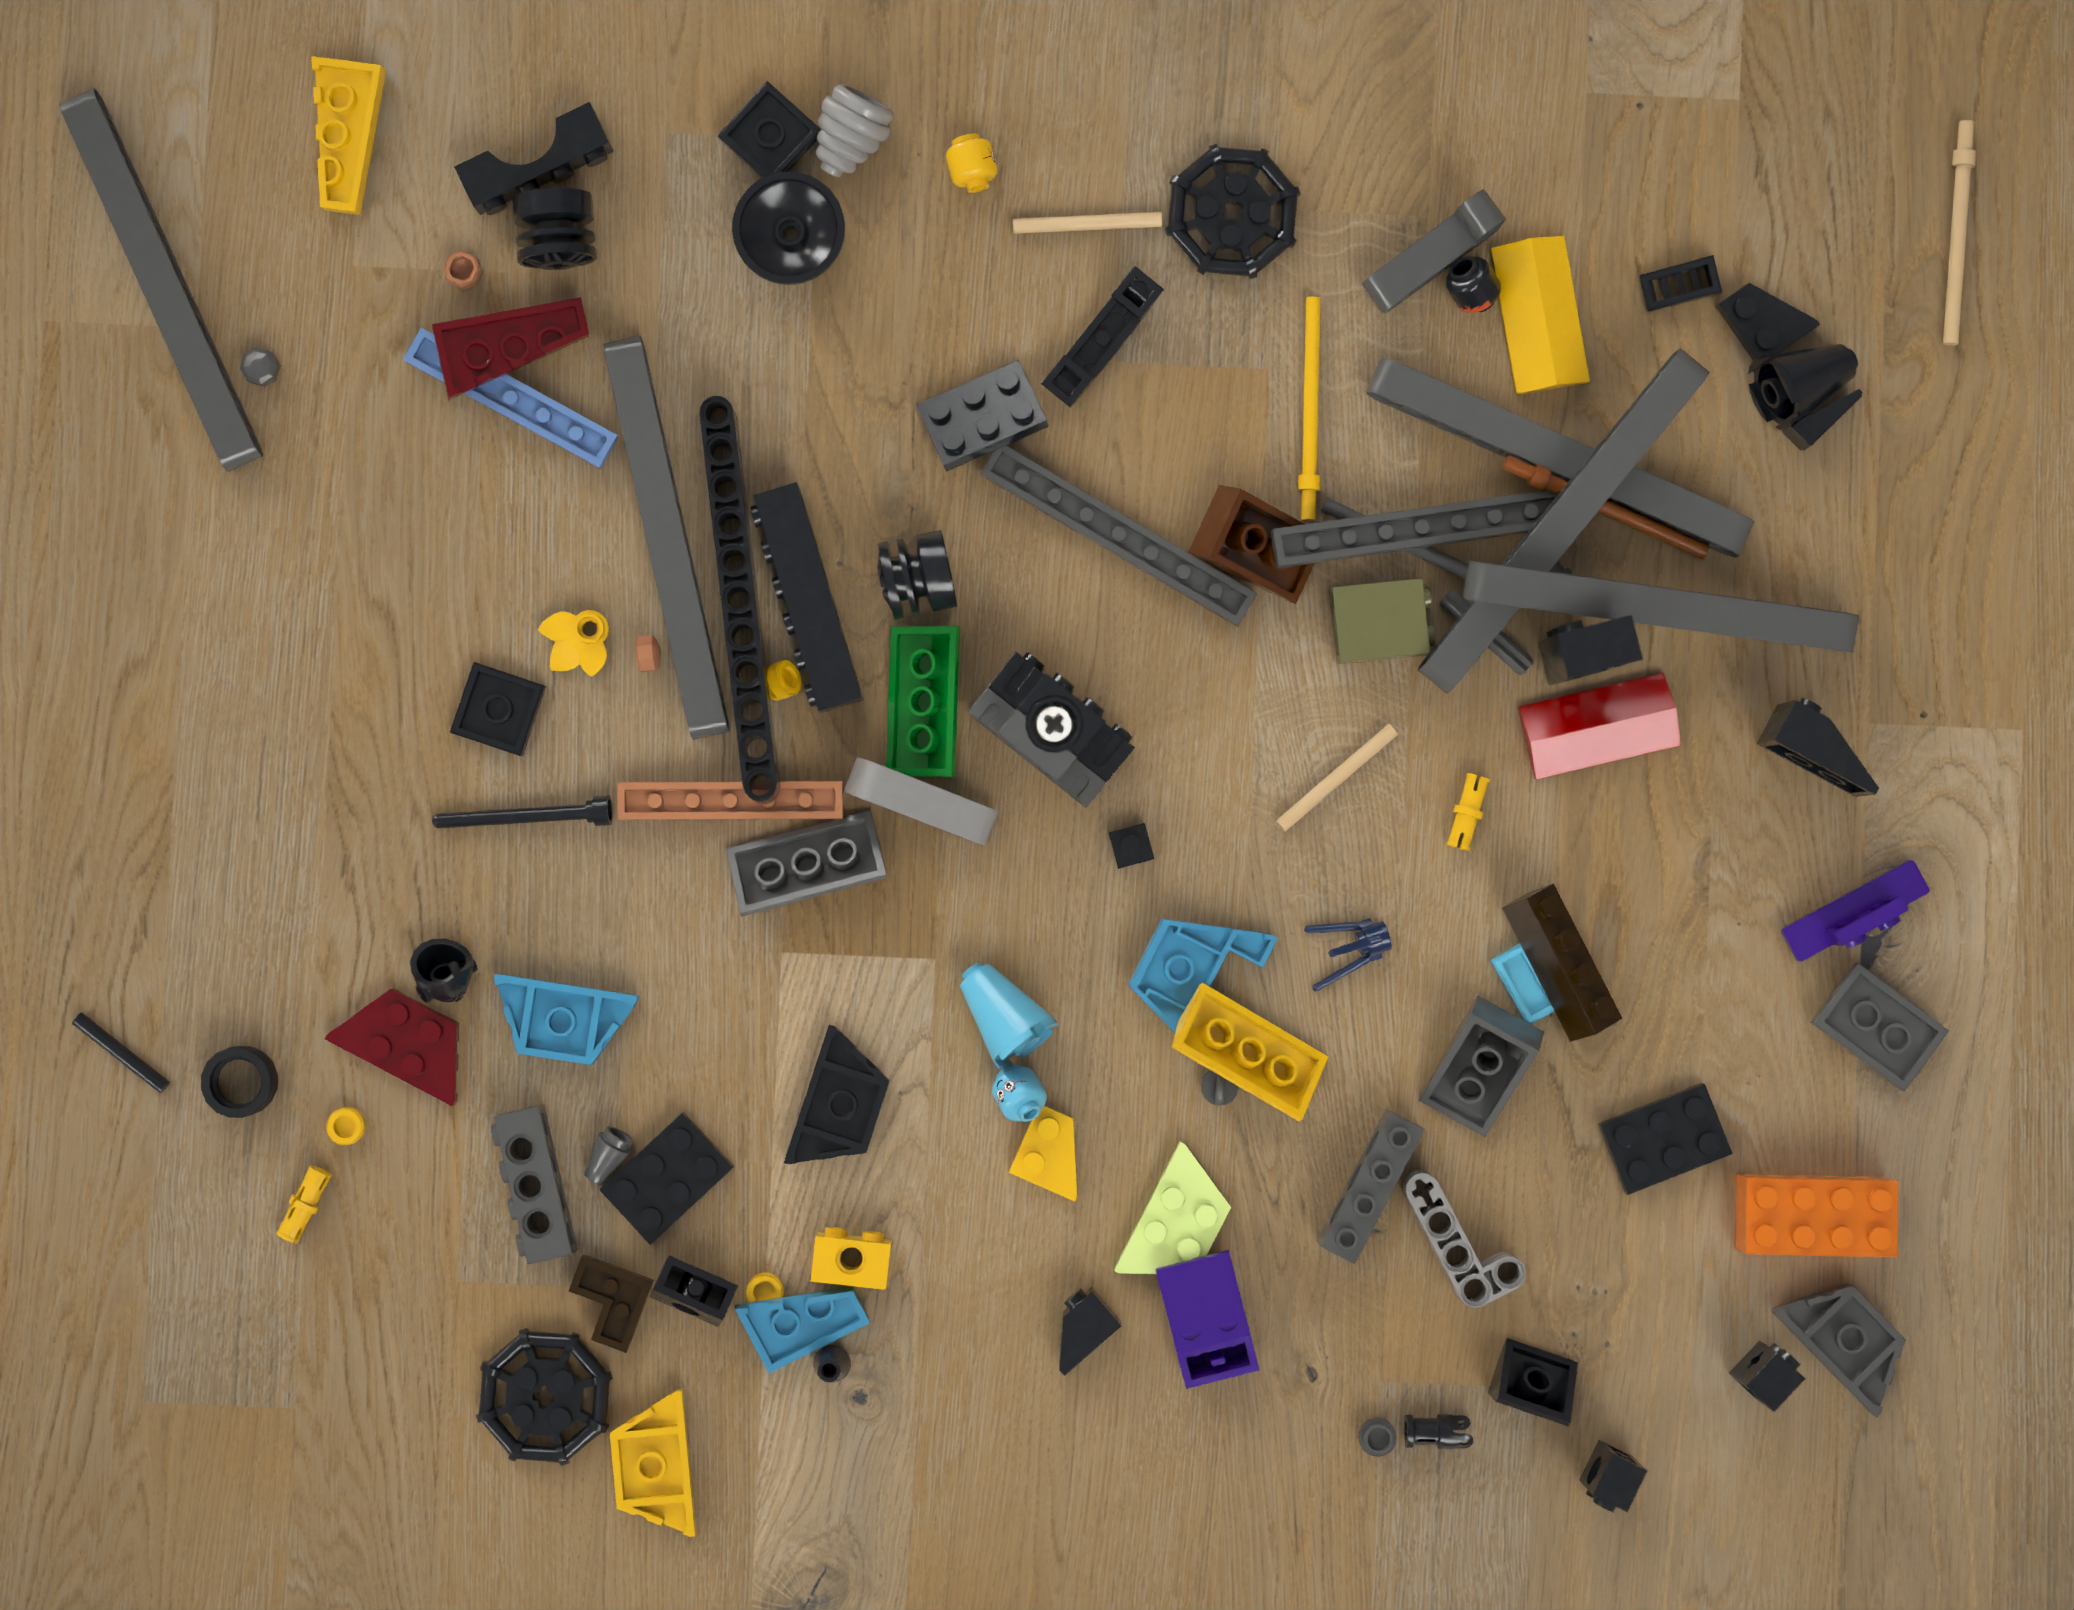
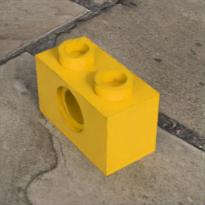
M825 1227V1233L818 1232L815 1236L810 1282L886 1290L892 1240L884 1239L885 1233L863 1231L861 1237L847 1235V1229ZM853 1247L861 1252L863 1260L859 1265L849 1266L843 1261L842 1252L846 1248Z

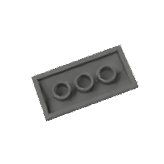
M871 810L844 817V819L823 822L726 849L741 917L887 878L883 853Z

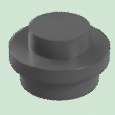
M1372 1418L1361 1426L1358 1439L1362 1449L1367 1454L1380 1457L1387 1455L1393 1450L1397 1436L1395 1429L1387 1420Z

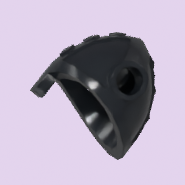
M431 939L421 943L413 951L410 959L411 973L417 984L416 991L419 997L426 1003L433 999L441 1002L460 1001L467 991L472 974L478 970L476 962L468 949L458 942L448 939Z

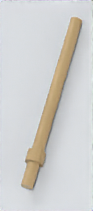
M1972 120L1959 121L1957 150L1953 151L1952 167L1956 169L1943 345H1958L1970 176L1971 168L1975 167L1976 151L1972 150L1974 121Z

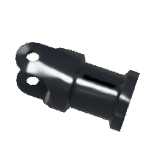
M1438 1414L1436 1418H1414L1413 1415H1405V1447L1413 1448L1414 1445H1436L1438 1449L1468 1448L1474 1442L1473 1437L1465 1433H1455L1453 1430L1467 1429L1471 1424L1470 1419L1467 1416Z

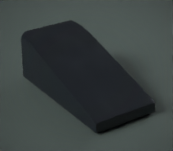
M1858 389L1800 419L1794 425L1783 429V434L1800 451H1804L1812 446L1862 397L1861 394L1863 392Z

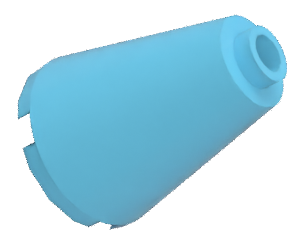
M976 963L962 974L964 980L960 984V988L992 1061L998 1069L1001 1070L1013 1065L1009 1058L1014 1055H1020L1022 1059L1029 1055L1054 1033L1051 1029L1052 1027H1058L1059 1024L1052 1015L992 965L986 964L982 966L980 963Z

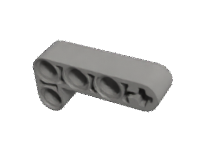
M859 757L855 760L844 789L845 793L986 846L999 812Z
M1416 1169L1404 1176L1401 1186L1403 1194L1455 1294L1464 1304L1472 1308L1485 1306L1514 1291L1523 1284L1526 1279L1525 1266L1514 1255L1508 1252H1499L1482 1261L1478 1260L1438 1181L1431 1174L1424 1170ZM1420 1179L1424 1183H1429L1424 1189L1428 1198L1434 1203L1426 1205L1424 1199L1418 1193H1412L1416 1189L1415 1182ZM1444 1212L1447 1217L1445 1227L1439 1231L1431 1230L1429 1227L1430 1217L1434 1213ZM1456 1245L1462 1246L1465 1252L1462 1261L1457 1264H1449L1446 1259L1448 1250ZM1504 1262H1513L1515 1266L1514 1275L1508 1280H1500L1497 1275L1499 1266ZM1473 1279L1480 1280L1482 1284L1481 1292L1476 1297H1466L1464 1294L1466 1283Z

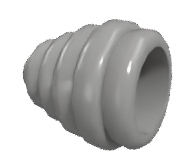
M836 84L832 89V94L827 95L823 99L821 104L823 113L818 118L821 130L817 133V140L820 145L816 149V155L823 161L820 168L839 178L843 172L854 173L857 169V164L865 163L868 160L869 154H874L879 150L881 141L885 142L891 134L889 125L894 119L893 111L883 103L859 90L844 84Z

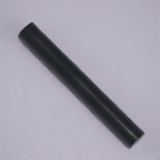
M80 1013L73 1020L72 1025L161 1094L168 1087L170 1082L85 1014Z

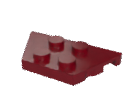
M394 988L386 991L329 1032L325 1037V1040L450 1106H454L458 1100V1093H456V1071H458L459 1055L457 1054L459 1022Z

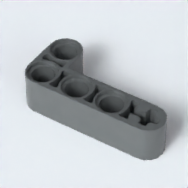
M1482 189L1459 206L1452 216L1374 272L1362 285L1381 311L1386 314L1490 238L1502 227L1506 218L1487 192Z

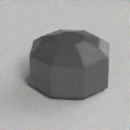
M254 348L243 355L240 370L248 382L265 387L277 380L280 364L272 352Z

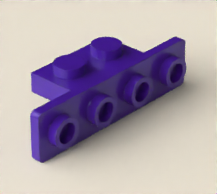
M1908 860L1781 929V933L1797 961H1804L1832 945H1846L1847 949L1852 948L1867 940L1868 937L1865 933L1876 927H1879L1880 931L1899 923L1901 921L1899 915L1909 910L1907 905L1928 894L1930 889L1916 863L1913 860Z

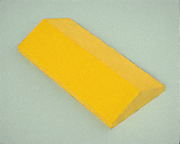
M1565 236L1528 238L1491 248L1494 273L1501 283V292L1498 298L1515 395L1589 383L1590 378Z
M1204 983L1198 986L1181 1015L1172 1048L1299 1122L1303 1120L1328 1060L1327 1055Z

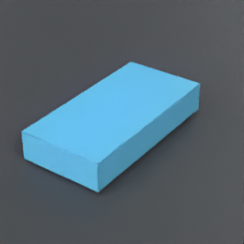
M1520 943L1490 959L1492 966L1524 1021L1533 1024L1554 1012Z

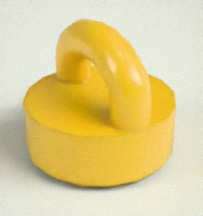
M781 660L767 668V682L772 700L779 701L799 693L802 680L799 670L793 663L788 660Z

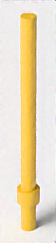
M1320 297L1306 298L1302 474L1298 475V491L1302 492L1301 521H1316V493L1320 491L1321 476L1317 475Z

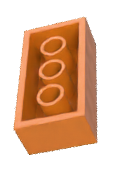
M1736 1174L1735 1249L1745 1254L1898 1257L1899 1181L1888 1177Z

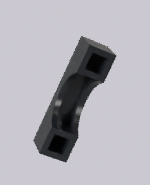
M588 102L556 118L554 141L549 150L534 162L523 165L509 164L486 151L454 166L475 210L480 215L484 213L493 215L504 210L507 207L506 203L511 201L515 195L525 191L541 189L540 186L554 181V183L563 182L574 175V170L586 164L588 167H593L603 163L608 159L607 154L614 152L592 105Z

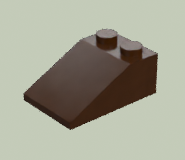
M1223 485L1218 486L1188 551L1189 554L1294 604L1297 603L1315 564L1276 569L1270 532L1276 528L1305 524L1240 488Z

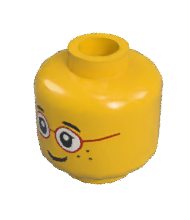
M976 133L962 135L952 140V146L948 148L945 154L952 183L957 187L967 188L969 193L987 189L989 187L988 182L994 179L998 173V166L990 141L981 138Z

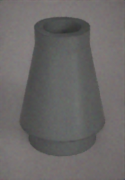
M607 1126L604 1132H599L584 1175L592 1182L603 1185L607 1177L631 1153L632 1138L622 1130L612 1126Z

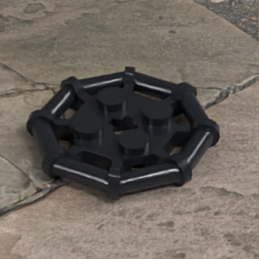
M1213 144L1209 146L1207 152L1179 175H1173L1169 181L1172 189L1168 226L1165 228L1167 236H1172L1197 266V272L1202 275L1208 272L1248 276L1249 279L1257 277L1258 272L1287 248L1294 247L1297 241L1294 238L1297 200L1301 193L1299 187H1294L1268 156L1269 151L1263 148L1261 151L1225 148ZM1222 162L1253 166L1248 175L1238 172L1225 173ZM1214 166L1216 177L1202 189L1191 184L1210 167ZM1260 169L1279 193L1269 196L1255 180ZM1186 194L1196 199L1195 219L1183 221ZM1229 203L1233 206L1238 204L1242 208L1239 212L1242 218L1238 221L1233 217L1228 220L1225 219L1223 216L1226 213L1225 205ZM1282 203L1280 230L1269 226L1271 206ZM1197 229L1209 243L1210 247L1206 254L1188 234V231ZM1265 235L1274 240L1252 258L1249 248ZM1232 249L1241 253L1243 261L1213 257L1217 250Z
M525 1328L519 1330V1335L490 1360L482 1362L480 1366L482 1371L480 1405L476 1418L478 1423L482 1422L509 1454L508 1459L514 1462L517 1459L558 1462L563 1466L569 1464L570 1459L600 1433H606L609 1424L606 1423L609 1385L613 1377L611 1371H606L579 1339L581 1335L575 1332L572 1335L533 1332ZM535 1347L564 1350L560 1358L538 1357ZM523 1350L526 1352L528 1362L514 1374L503 1369ZM571 1354L574 1355L591 1377L582 1379L573 1372L571 1365L568 1363ZM497 1378L507 1382L506 1403L494 1408ZM542 1386L548 1387V1392L555 1395V1400L549 1401L547 1406L540 1405V1400L535 1398V1393H539ZM594 1386L592 1414L583 1410L584 1388ZM506 1413L510 1415L513 1423L522 1430L518 1440L515 1439L497 1416ZM576 1419L587 1424L565 1443L562 1434L565 1428ZM530 1434L552 1436L555 1447L525 1445Z

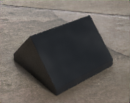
M1507 1338L1504 1342L1488 1394L1495 1402L1569 1426L1578 1362Z

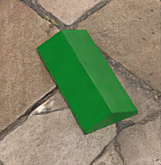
M960 626L891 627L887 768L910 777H955Z

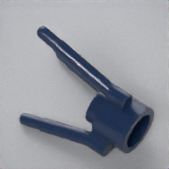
M1369 918L1360 922L1306 926L1304 928L1306 933L1360 930V932L1355 933V942L1331 949L1328 954L1330 957H1334L1355 950H1359L1361 955L1366 954L1313 985V990L1319 991L1365 964L1381 959L1382 952L1391 950V939L1385 923L1381 921L1373 924Z

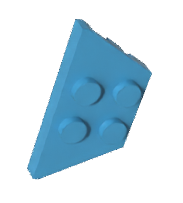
M494 974V982L500 992L504 1005L503 1011L507 1023L510 1024L512 1030V1039L517 1054L593 1065L639 1001V995L505 974Z

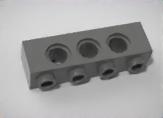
M544 1104L495 1116V1124L491 1125V1135L495 1146L501 1147L503 1161L499 1162V1169L503 1182H509L512 1197L508 1198V1209L512 1220L517 1219L520 1234L516 1235V1243L520 1256H526L527 1264L529 1265L572 1255L578 1249ZM519 1138H525L532 1144L533 1150L529 1158H524L517 1154L515 1144ZM526 1175H534L540 1180L541 1190L538 1194H530L525 1190L524 1178ZM534 1212H542L548 1216L550 1222L548 1230L540 1231L534 1227L532 1223Z
M1385 1109L1317 1240L1321 1247L1353 1264L1356 1263L1425 1129Z

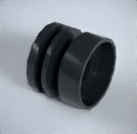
M543 188L525 191L512 198L514 223L518 227L530 230L516 237V244L522 248L517 252V262L521 266L545 270H564L583 266L597 259L596 248L589 245L596 240L594 232L578 228L590 224L594 220L593 202L590 192L575 188Z
M941 530L917 535L916 553L910 554L902 538L897 539L899 556L893 558L888 541L878 543L879 558L877 568L884 600L889 605L894 620L904 618L902 601L909 600L913 616L919 615L920 597H927L933 611L958 607Z

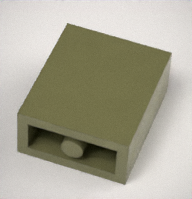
M1422 578L1332 587L1329 590L1336 665L1426 656L1430 653V647L1435 646L1433 624H1427L1426 609H1431V594L1429 587H1423Z

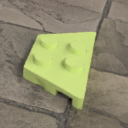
M1179 1141L1114 1267L1115 1272L1119 1274H1157L1156 1268L1207 1256L1231 1206L1185 1143Z

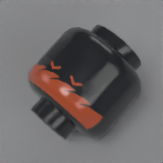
M1470 256L1459 259L1451 266L1446 278L1447 290L1459 309L1466 313L1487 311L1494 305L1501 292L1499 279L1488 261L1480 257Z

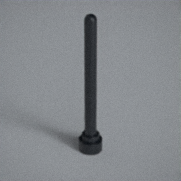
M606 795L594 796L593 800H587L586 804L440 813L433 816L432 824L436 828H455L587 819L588 823H594L595 826L612 825L613 809L611 797Z

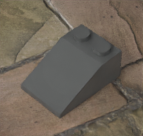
M1477 996L1459 1025L1419 1101L1486 1137L1538 1054L1544 1031L1488 1000Z

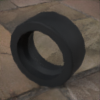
M234 1046L217 1052L206 1063L201 1074V1091L206 1103L216 1113L228 1118H244L263 1111L272 1102L278 1089V1073L273 1061L263 1051L251 1046ZM233 1060H245L252 1063L258 1069L261 1076V1088L258 1095L252 1101L245 1104H235L226 1100L218 1087V1076L221 1069Z

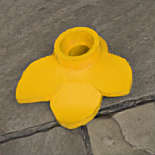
M585 610L578 615L561 611L548 617L539 626L538 631L543 636L555 641L550 655L551 670L560 672L570 671L581 665L585 673L593 677L605 665L607 651L604 641L609 634V624L601 613L594 610ZM594 622L597 626V632L592 636H587L584 628L586 624Z

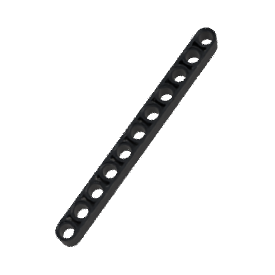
M711 396L703 401L699 415L742 784L745 793L750 799L759 804H767L777 798L780 792V779L769 686L766 675L767 669L738 422L735 411L726 398ZM721 408L728 411V416L722 423L713 424L709 422V416L715 409ZM728 445L732 447V453L728 459L718 461L713 458V453L718 446ZM731 481L735 483L736 491L732 496L727 498L718 496V488L723 482ZM729 518H737L741 521L739 530L731 535L723 533V523ZM733 555H742L745 557L743 568L736 572L727 570L726 562L728 558ZM736 592H747L750 597L748 604L744 608L735 609L731 607L730 601ZM749 628L753 630L754 638L751 643L745 646H739L735 643V635L740 629ZM747 665H754L758 668V676L751 683H743L739 679L740 670ZM751 702H758L762 704L763 708L761 716L753 721L745 719L743 715L745 706ZM755 739H763L767 744L765 754L759 758H752L748 754V746ZM760 776H767L771 780L769 792L762 796L754 794L752 790L754 780Z

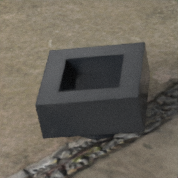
M1145 823L1108 833L1118 869L1154 859Z

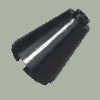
M1842 344L1763 356L1754 360L1749 367L1748 374L1754 372V382L1749 384L1750 394L1757 410L1767 422L1774 420L1779 424L1775 428H1787L1794 425V423L1798 422L1852 380L1856 375L1858 360L1855 353Z

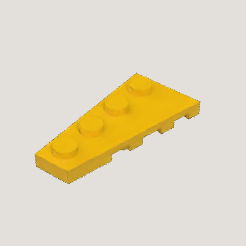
M311 56L312 69L315 71L316 87H313L314 103L317 104L318 124H315L316 140L319 141L320 158L317 159L320 207L326 211L361 215L387 69L377 64Z

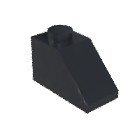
M1092 1287L1086 1292L1081 1288L1078 1289L1064 1302L1067 1308L1063 1311L1059 1359V1370L1064 1376L1122 1326L1120 1319Z

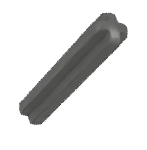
M1452 589L1442 598L1440 605L1457 619L1469 605V602L1463 599V596L1456 590ZM1502 631L1499 632L1488 646L1493 653L1517 674L1525 673L1533 663V658Z

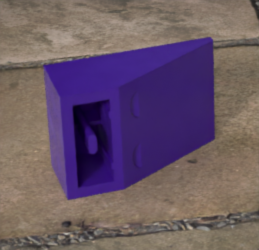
M1229 1250L1156 1268L1186 1389L1260 1370Z

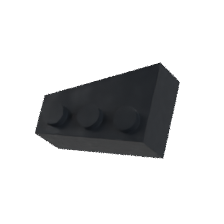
M1632 615L1583 627L1582 620L1560 625L1558 628L1546 632L1547 639L1538 642L1549 686L1643 660Z

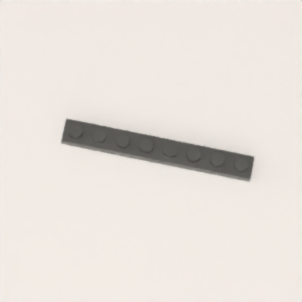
M1008 446L995 450L981 472L982 477L1236 627L1241 623L1257 593Z
M1550 490L1272 529L1270 534L1276 569L1527 533L1558 494Z

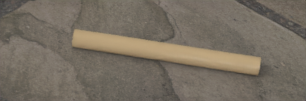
M1161 212L1013 219V234L1162 227Z
M1389 723L1280 816L1276 820L1280 828L1284 832L1291 828L1398 735L1396 730Z

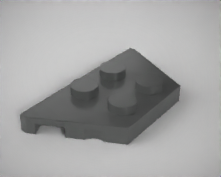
M1853 1285L1839 1286L1777 1306L1771 1311L1873 1416L1877 1418L1881 1414L1883 1407L1880 1405L1887 1384L1891 1385L1895 1373L1894 1364L1901 1355L1906 1339Z

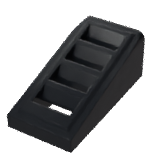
M1714 255L1639 275L1648 312L1722 294ZM1702 268L1705 269L1709 287L1701 289L1697 272L1698 269ZM1690 272L1694 288L1693 292H1686L1682 273ZM1675 275L1679 295L1674 297L1671 295L1667 277ZM1660 279L1664 299L1657 301L1652 282Z

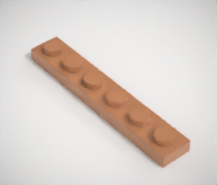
M771 781L753 782L752 784L753 793L756 795H765L771 789ZM780 781V792L777 798L767 804H759L750 799L744 791L742 782H617V820L844 819L843 781Z

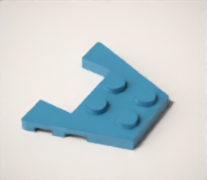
M1161 918L1128 986L1175 1033L1178 1021L1201 983L1209 987L1212 985L1228 951L1264 967L1278 937L1269 933Z

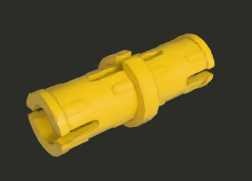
M1471 773L1466 774L1460 803L1454 806L1453 812L1456 813L1446 843V845L1456 848L1462 833L1463 837L1459 849L1470 851L1477 820L1482 819L1483 812L1480 809L1488 783H1490V779L1481 776L1476 791H1474L1477 775Z
M309 1165L300 1188L296 1194L291 1195L288 1201L291 1205L276 1232L279 1237L292 1243H299L312 1214H316L319 1209L318 1202L332 1174L320 1167Z

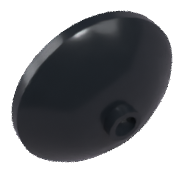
M778 172L759 179L745 191L734 212L732 233L734 244L741 259L752 272L769 282L782 285H796L819 277L835 262L844 243L845 220L837 198L821 181L799 172ZM789 228H794L798 231L796 238L792 240L784 237L785 231Z

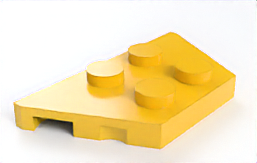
M682 1388L675 1390L610 1432L617 1509L632 1515H641L647 1521L660 1526L664 1524L684 1532L683 1535L693 1537L696 1536L697 1530L684 1391Z

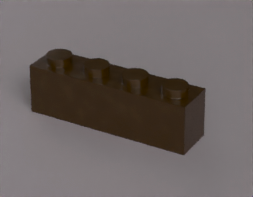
M1554 883L1529 892L1502 907L1570 1042L1596 1035L1622 1019Z

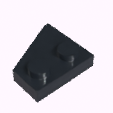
M1748 283L1715 306L1753 361L1763 356L1780 353L1820 325L1815 318L1751 283Z

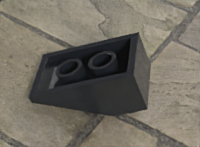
M1801 698L1800 702L1792 700L1776 706L1757 742L1758 745L1854 797L1876 795L1879 787L1831 719L1820 713L1822 707L1804 698Z

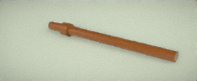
M1510 455L1505 458L1502 469L1526 479L1528 485L1539 490L1546 488L1559 494L1568 483L1552 475L1551 470L1539 464L1532 466ZM1609 500L1598 511L1605 516L1702 560L1709 551L1708 545Z

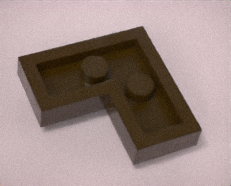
M583 1254L569 1292L604 1304L591 1340L627 1353L654 1280Z

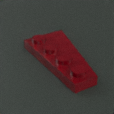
M581 297L432 324L448 401L589 336Z

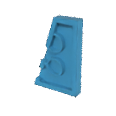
M853 1286L735 1305V1311L768 1373L870 1323V1318Z

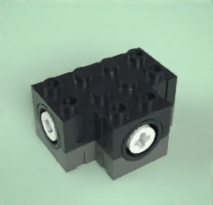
M1015 652L968 712L970 716L1083 807L1087 808L1135 748L1129 743L1133 736L1116 723L1112 728L1109 727L1102 718L1105 711L1088 697L1083 702L1073 695L1075 687L1061 675L1056 673L1052 678L1047 673L1043 674L1044 665L1034 656L1026 652L1022 657L1019 653Z

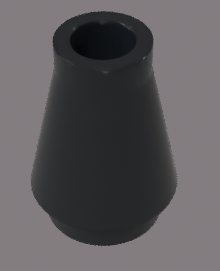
M828 1345L816 1353L813 1367L820 1379L825 1382L834 1383L841 1381L847 1376L851 1367V1361L848 1353L843 1348L836 1345ZM827 1363L835 1365L836 1372L829 1373L828 1369L824 1368V1365Z

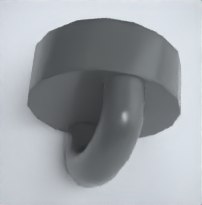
M1209 1070L1202 1077L1201 1092L1211 1104L1218 1106L1226 1105L1237 1096L1239 1087L1215 1072Z

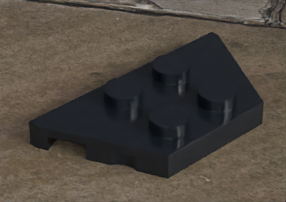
M828 1025L784 1160L786 1164L790 1165L844 1155L863 1154L868 1150L890 1080L834 1025Z

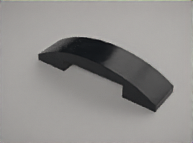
M1134 266L1113 292L1111 299L1068 353L1063 355L1041 385L1071 408L1126 342L1164 289Z

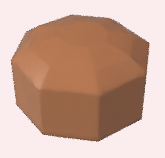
M463 250L449 255L443 267L448 282L462 290L476 286L483 273L478 258Z
M653 635L638 636L635 641L638 670L641 672L657 671L661 661V649L658 640Z

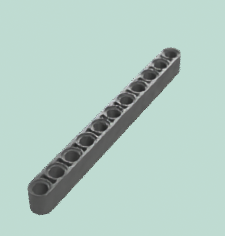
M92 88L59 103L65 122L219 461L225 470L230 472L263 457L257 437L102 97L95 88Z
M641 335L603 343L690 735L695 740L730 732L728 716L644 343Z
M1681 348L1677 349L1501 565L1550 571L1697 391L1710 372ZM1472 600L1422 661L1418 671L1445 693H1449L1520 607Z
M1388 358L1380 359L1366 391L1368 396L1383 404L1505 458L1510 455L1532 466L1536 464L1544 466L1551 470L1552 475L1569 482L1595 450ZM1636 467L1631 470L1608 499L1731 557L1740 556L1754 524L1752 519Z
M1469 560L1463 599L1611 620L1632 615L1634 623L1853 652L1860 617V615L1471 560Z

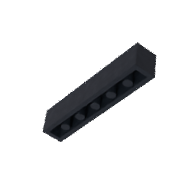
M795 482L753 495L756 505L750 507L756 528L763 527L767 541L761 542V547L767 564L774 562L778 576L771 579L777 599L785 598L788 612L782 614L788 635L795 634L799 648L794 649L793 652L799 671L806 670L810 684L804 685L810 707L817 705L818 711L823 713L863 701V695L799 485Z

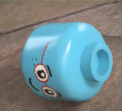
M1011 1065L1001 1070L997 1074L991 1090L1002 1114L1010 1121L1028 1122L1035 1119L1040 1114L1047 1100L1046 1091L1035 1071L1026 1066Z

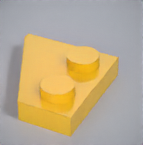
M1044 1105L1040 1114L1031 1120L1009 1173L1075 1202L1077 1199L1073 1117Z

